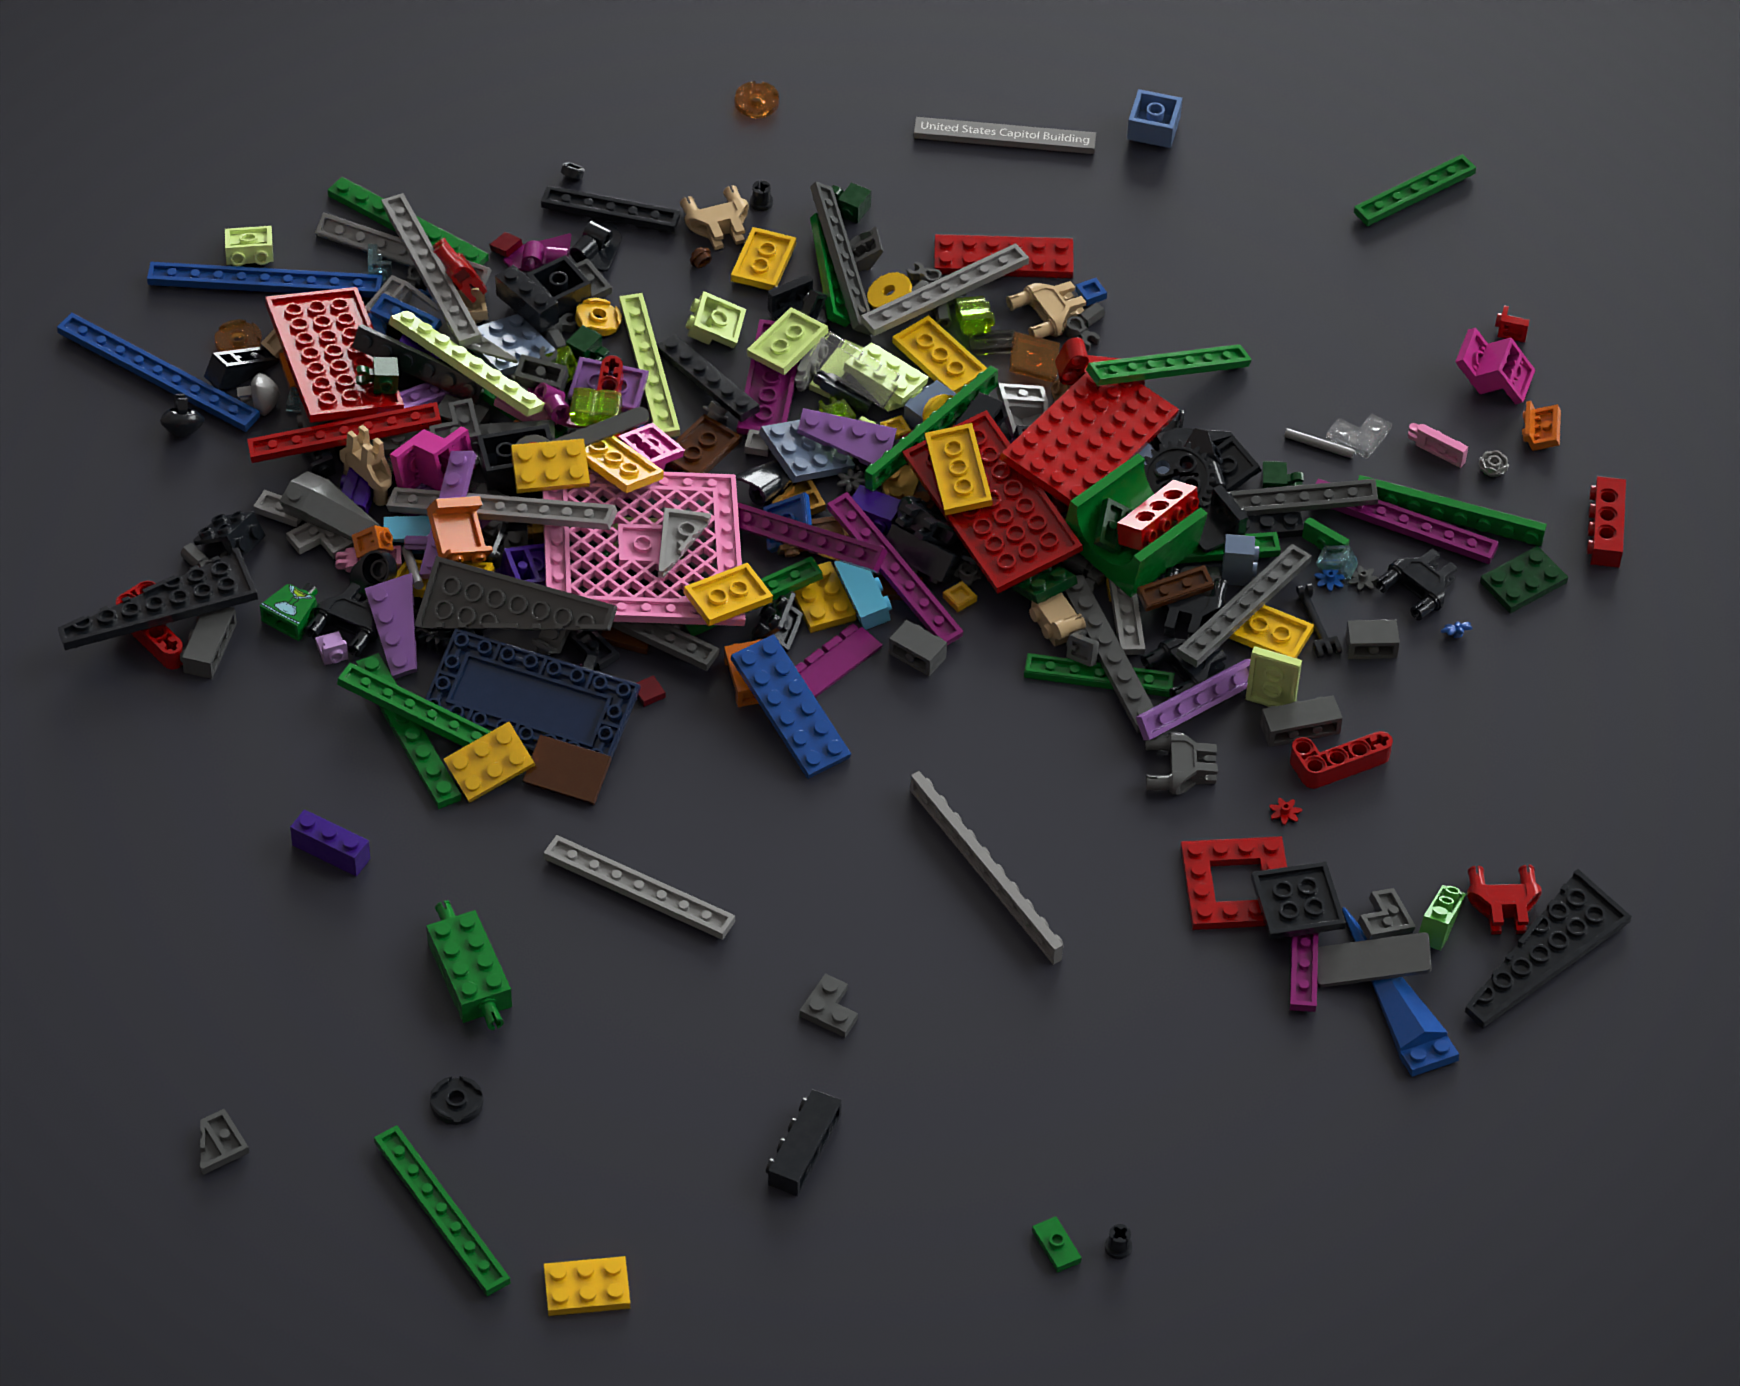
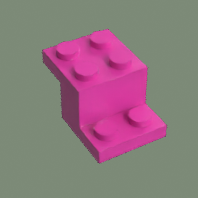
M1476 327L1468 329L1455 361L1458 368L1462 370L1479 394L1503 388L1515 405L1524 402L1535 373V368L1511 337L1488 344Z
M654 423L618 436L619 440L662 470H664L666 463L682 458L685 451L684 448Z
M461 426L446 438L423 429L390 453L397 487L415 489L423 483L437 491H441L451 451H472L468 429Z

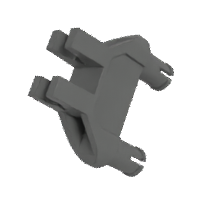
M1170 732L1168 736L1158 735L1151 740H1145V751L1167 750V753H1170L1169 775L1146 774V790H1169V793L1179 795L1196 784H1216V775L1218 773V765L1216 763L1217 744L1196 743L1181 732Z

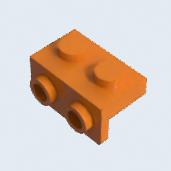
M1527 401L1526 411H1523L1525 428L1522 429V436L1524 442L1529 443L1532 451L1559 446L1561 409L1559 405L1535 409L1532 401Z

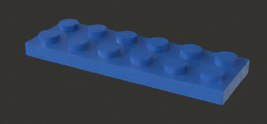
M774 634L731 655L730 659L807 779L851 757L848 747Z

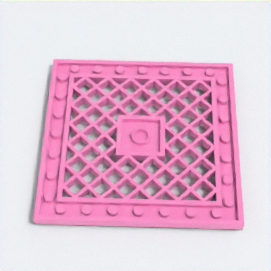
M588 469L590 487L542 491V499L579 502L575 497L580 495L584 498L581 502L616 505L621 509L617 512L612 526L616 523L618 524L617 530L612 526L610 530H593L590 528L571 527L569 529L566 526L543 525L545 586L617 606L613 622L707 625L686 596L682 597L677 591L680 589L684 591V586L689 585L688 583L692 580L697 582L705 579L700 575L703 572L713 576L742 565L736 474L664 472L662 480L625 493L594 470ZM604 496L608 501L604 503L599 498ZM629 497L633 501L628 504L623 499ZM652 497L657 503L652 505L647 500ZM676 498L681 504L677 506L671 501ZM700 499L706 504L701 507L696 502ZM641 506L646 511L641 514L636 508ZM663 507L679 510L689 508L692 511L709 513L708 511L712 509L713 515L711 514L710 523L699 535V537L703 535L708 540L703 543L697 538L692 544L696 549L694 551L688 549L683 554L684 558L682 560L679 559L664 578L654 576L651 572L654 570L658 571L664 515L660 509ZM630 515L634 519L629 522L624 517ZM653 515L658 521L653 523L648 518ZM712 527H714V533H713L712 531H710L709 529H711ZM582 531L586 536L580 538L576 533ZM606 532L610 537L605 539L600 534ZM593 540L599 545L594 548L588 543ZM582 549L587 554L582 557L577 551ZM607 550L611 555L606 557L601 552ZM704 553L709 559L704 561L699 556ZM570 558L575 561L572 565H570ZM594 558L599 564L594 566L589 561ZM692 562L698 567L693 570L688 564ZM582 567L588 572L582 575L577 570ZM607 568L612 573L607 576L602 571ZM632 569L637 574L632 577L627 571ZM678 571H681L686 576L680 578L678 575H676V573ZM571 577L576 580V581H574L572 584H571ZM596 577L600 582L594 584L590 579ZM620 578L625 583L620 586L615 580ZM644 578L649 584L644 586L639 581ZM669 579L674 585L669 587L664 582ZM583 585L588 591L583 593L578 588ZM608 586L613 592L607 594L603 589ZM632 587L638 592L632 595L627 590ZM657 588L662 594L657 596L652 591ZM745 613L714 625L745 626Z

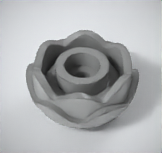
M1498 450L1486 451L1479 459V466L1487 476L1499 477L1509 468L1508 458Z

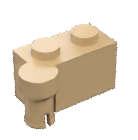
M1062 592L1039 604L1033 601L1031 603L1029 612L1032 620L1040 625L1044 637L1050 639L1054 647L1066 643L1070 634L1086 628L1084 618L1080 613L1077 614Z

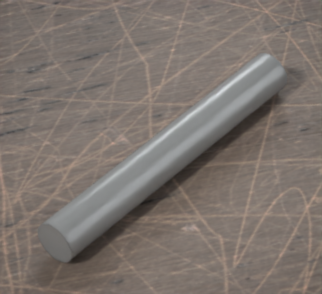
M1287 428L1285 432V438L1351 459L1355 453L1354 449Z
M403 545L401 551L409 573L413 574L414 588L422 589L424 584L412 550H406Z

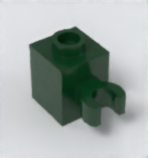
M852 182L845 191L833 185L832 188L841 217L858 224L871 207L872 190Z
M584 325L566 341V358L575 363H578L579 357L603 361L609 354V350L602 347V335Z
M373 357L372 368L364 365L357 366V375H363L356 376L357 385H366L369 382H373V394L398 393L399 372L397 357Z
M1263 461L1261 489L1302 485L1304 473L1293 472L1287 474V462Z

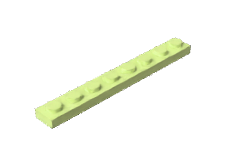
M643 293L619 296L637 369L649 371L644 395L651 421L669 437L680 436L679 424Z
M403 311L390 317L389 325L528 417L543 411L545 403L539 400L536 395L527 392L517 382L511 381L502 375L500 371L493 369L484 363L482 359L475 357L464 347L451 341L448 336L439 333L430 324L424 323L415 317L413 313Z

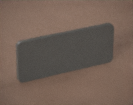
M1425 932L1318 947L1317 981L1320 987L1426 974L1432 970L1430 938Z

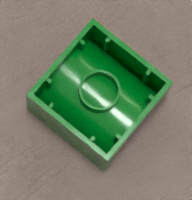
M1136 454L1072 499L1066 517V523L1083 546V551L1080 554L1130 598L1137 593V587L1152 583L1163 575L1168 567H1174L1197 550L1208 514L1205 510L1199 508L1141 551L1122 546L1118 552L1111 553L1095 545L1094 539L1104 499L1110 498L1134 510L1154 495L1145 475V459L1140 454Z

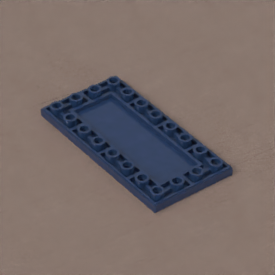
M455 628L425 699L490 731L510 722L523 745L527 748V751L531 753L534 752L539 736L543 735L599 752L612 758L641 686L634 682Z

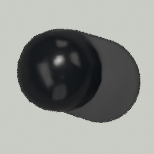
M384 550L369 551L351 569L349 576L350 584L360 585L361 590L358 594L362 598H367L365 588L396 577L398 570L395 558Z

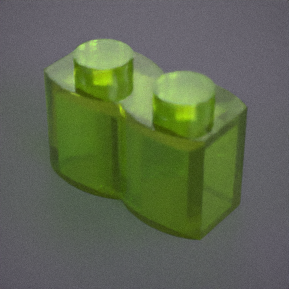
M983 295L955 298L956 318L963 335L991 332V326H995L994 313L991 312L990 302L985 301Z
M574 388L570 408L571 422L578 426H587L620 414L623 402L622 394L612 390L597 391L590 388Z

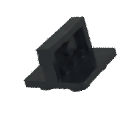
M790 591L784 596L780 595L775 602L770 605L766 604L759 613L760 620L752 630L753 637L751 641L765 639L774 634L785 652L789 651L804 615L792 606L796 593Z

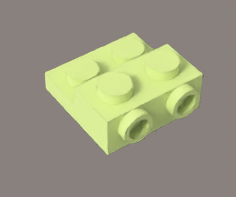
M272 226L225 229L227 265L239 267L249 263L265 265L269 262H274Z
M703 291L700 298H695L691 305L690 311L694 312V314L689 316L685 328L689 329L688 336L708 345L712 340L734 348L738 342L746 309Z

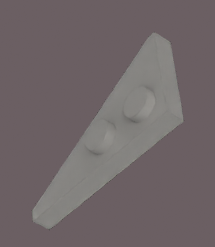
M664 508L658 568L659 578H664L709 525L711 513Z

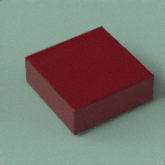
M504 232L489 245L491 251L509 257L523 243L521 238Z
M654 675L637 682L641 686L637 698L643 707L666 698V692Z

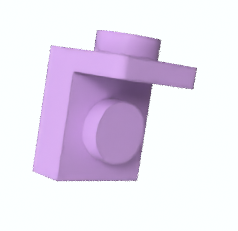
M339 631L315 637L324 665L348 659L347 643L345 640H342Z

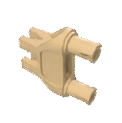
M731 185L733 193L729 186L723 191L728 203L698 209L694 198L688 196L690 203H688L686 197L680 201V206L685 213L684 221L687 227L694 233L708 238L714 250L724 248L721 239H724V235L729 233L736 245L745 243L742 235L745 234L743 223L749 210V204L745 199L741 198L737 187Z
M1071 281L1056 286L1034 283L1026 286L1022 292L1006 297L1007 306L1011 311L1029 304L1043 320L1044 323L1028 328L1029 336L1034 342L1049 335L1054 337L1062 335L1066 329L1068 318L1078 316L1084 311L1083 306H1086V301L1082 296L1074 298L1072 291H1075V286Z
M364 425L359 426L358 436L353 431L347 433V445L340 450V459L344 463V474L347 475L349 467H351L373 488V503L378 506H384L389 500L388 488L392 484V474L384 455V445L379 438L373 439L372 446L370 444L369 430Z

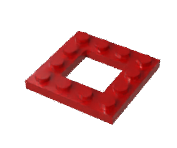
M1282 836L1181 841L1180 848L1192 929L1265 926L1258 900L1216 902L1211 866L1259 864L1260 871L1287 867Z

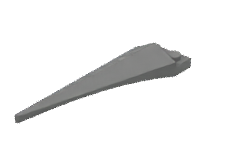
M391 275L365 306L367 313H371V308L380 296L385 293L441 319L442 326L438 332L448 336L451 341L457 344L435 302L409 282ZM483 336L481 342L464 347L465 349L505 361L518 363L516 357Z
M998 383L996 392L999 400L1004 402L1007 418L1004 421L1012 438L1017 425L1030 426L1048 409V399L1044 386ZM1044 490L1052 502V495Z

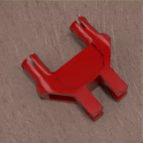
M445 237L433 245L435 248L433 252L445 265V273L472 303L477 299L471 293L470 284L479 288L483 295L487 292V287L462 253L454 251L445 240Z
M1526 865L1519 867L1518 872L1521 884L1486 885L1484 868L1478 866V873H1476V867H1470L1467 870L1470 881L1467 897L1470 903L1488 918L1491 934L1502 933L1503 918H1513L1516 934H1524L1527 931L1526 925L1529 923L1528 912L1535 906L1542 894L1541 886L1536 883L1534 866H1528L1529 872H1527Z

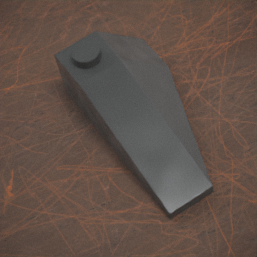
M308 471L290 481L279 501L286 514L353 541V534L374 525L380 526L331 481Z

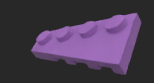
M805 408L802 410L798 426V434L824 446L829 445L845 456L848 454L859 459L860 463L867 466L874 464L882 457L884 452L893 448L897 428Z
M409 573L365 588L389 669L394 679L417 672L413 574Z

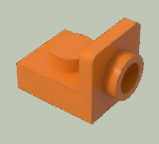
M374 525L352 535L356 557L359 559L369 551L384 550L391 552L394 550L393 537L387 527Z

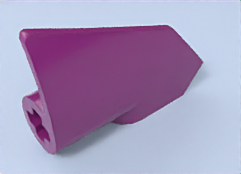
M568 233L540 241H528L509 257H505L503 262L508 267L514 265L520 271H533L564 255L569 258L571 234Z
M540 383L536 388H528L527 392L533 393L539 400L545 403L544 409L555 423L572 428H585L589 426L588 422L571 411L565 401V393L546 383Z

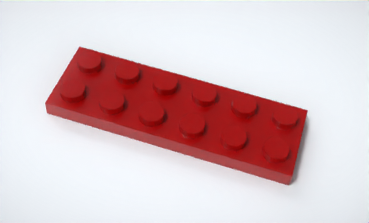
M935 234L934 269L941 271L942 274L949 275L1016 243L1029 257V264L1004 276L1073 278V238Z

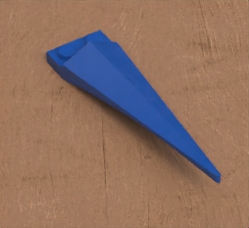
M1343 907L1342 912L1354 942L1367 940L1358 922ZM1403 977L1371 981L1399 1058L1411 1077L1459 1061V1053L1447 1036L1448 1032Z

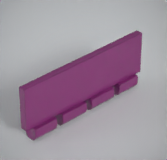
M852 623L841 631L839 636L836 635L821 646L822 650L817 649L804 659V663L800 662L795 667L816 698L881 649L882 644L863 627L858 629Z

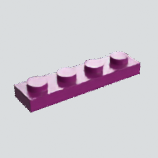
M1318 933L1292 937L1290 1010L1316 1012Z

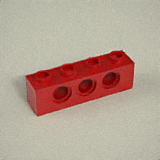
M1597 476L1596 485H1591L1589 500H1594L1593 504L1590 503L1588 517L1593 518V522L1589 521L1588 536H1592V540H1588L1587 554H1591L1590 564L1620 568L1624 541L1626 479Z
M1175 480L1169 482L1117 523L1118 544L1141 551L1198 509L1197 487Z

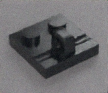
M1234 435L1217 446L1223 463L1219 465L1226 484L1225 490L1227 492L1234 491L1251 477L1262 471L1260 465Z

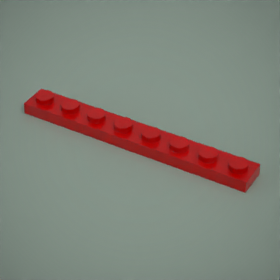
M434 402L250 438L247 441L251 462L256 463L347 445V433L353 431L358 436L359 426L364 425L369 430L370 440H373L375 438L429 429V426L442 423L438 403Z

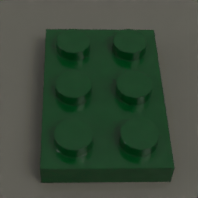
M1539 546L1487 572L1480 578V583L1510 614L1567 584L1568 576Z
M1056 564L1010 587V589L1039 604L1078 584L1075 574Z

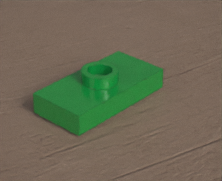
M1310 517L1304 522L1302 538L1340 560L1347 556L1349 539Z
M1056 1216L1032 1226L1033 1234L1057 1273L1081 1263V1255Z

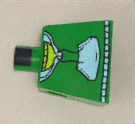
M307 583L302 589L286 584L260 604L261 621L300 641L305 634V626L314 617L313 611L317 606L315 598L318 594L317 588L310 583Z

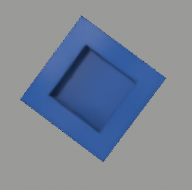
M1097 278L1076 284L1075 291L1078 296L1084 298L1086 306L1107 299V292Z

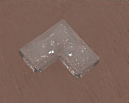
M1372 413L1360 428L1338 418L1328 430L1326 439L1354 449L1356 454L1368 459L1390 432L1392 423Z

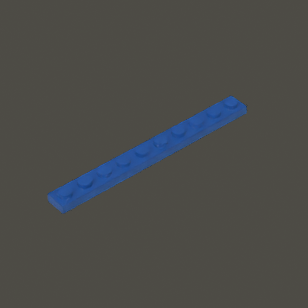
M150 262L147 283L148 285L279 293H304L357 287L361 297L373 298L383 285V275Z
M71 313L57 326L58 334L174 395L185 394V398H188L189 403L245 432L260 418L259 410L74 313Z

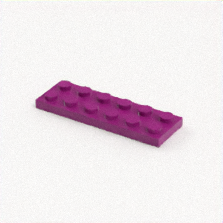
M759 319L755 341L776 321ZM751 358L744 392L759 404L760 412L743 422L738 420L737 434L748 435L749 429L760 431L761 426L788 422L795 388V376L798 372L797 368L800 360L783 375Z

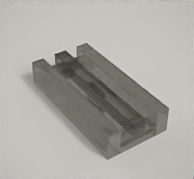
M1015 329L968 332L970 353L973 356L1017 353L1018 351Z

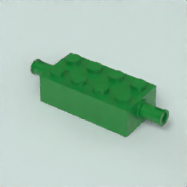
M444 900L445 908L442 902L436 904L435 910L441 921L426 925L427 941L460 1018L465 1023L484 1016L488 1029L495 1030L494 1022L497 1029H499L504 1024L499 1011L512 1007L511 987L476 910L455 916L450 901Z

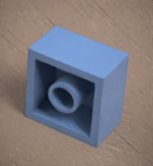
M1138 89L1128 121L1127 139L1171 148L1181 117L1182 98Z

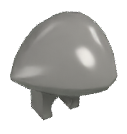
M262 373L257 374L252 379L251 386L237 388L238 398L242 402L253 400L254 408L259 410L262 416L269 414L279 400L280 390L278 385Z

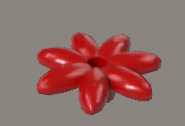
M1278 798L1279 805H1269V808L1274 811L1271 819L1281 817L1283 825H1286L1288 818L1293 822H1298V817L1295 814L1302 812L1301 808L1293 807L1295 804L1294 799L1285 802L1282 798Z

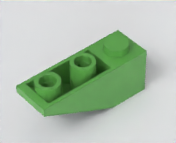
M1442 885L1424 914L1419 933L1425 932L1429 935L1430 947L1440 951L1448 939L1467 894L1461 892L1456 887Z

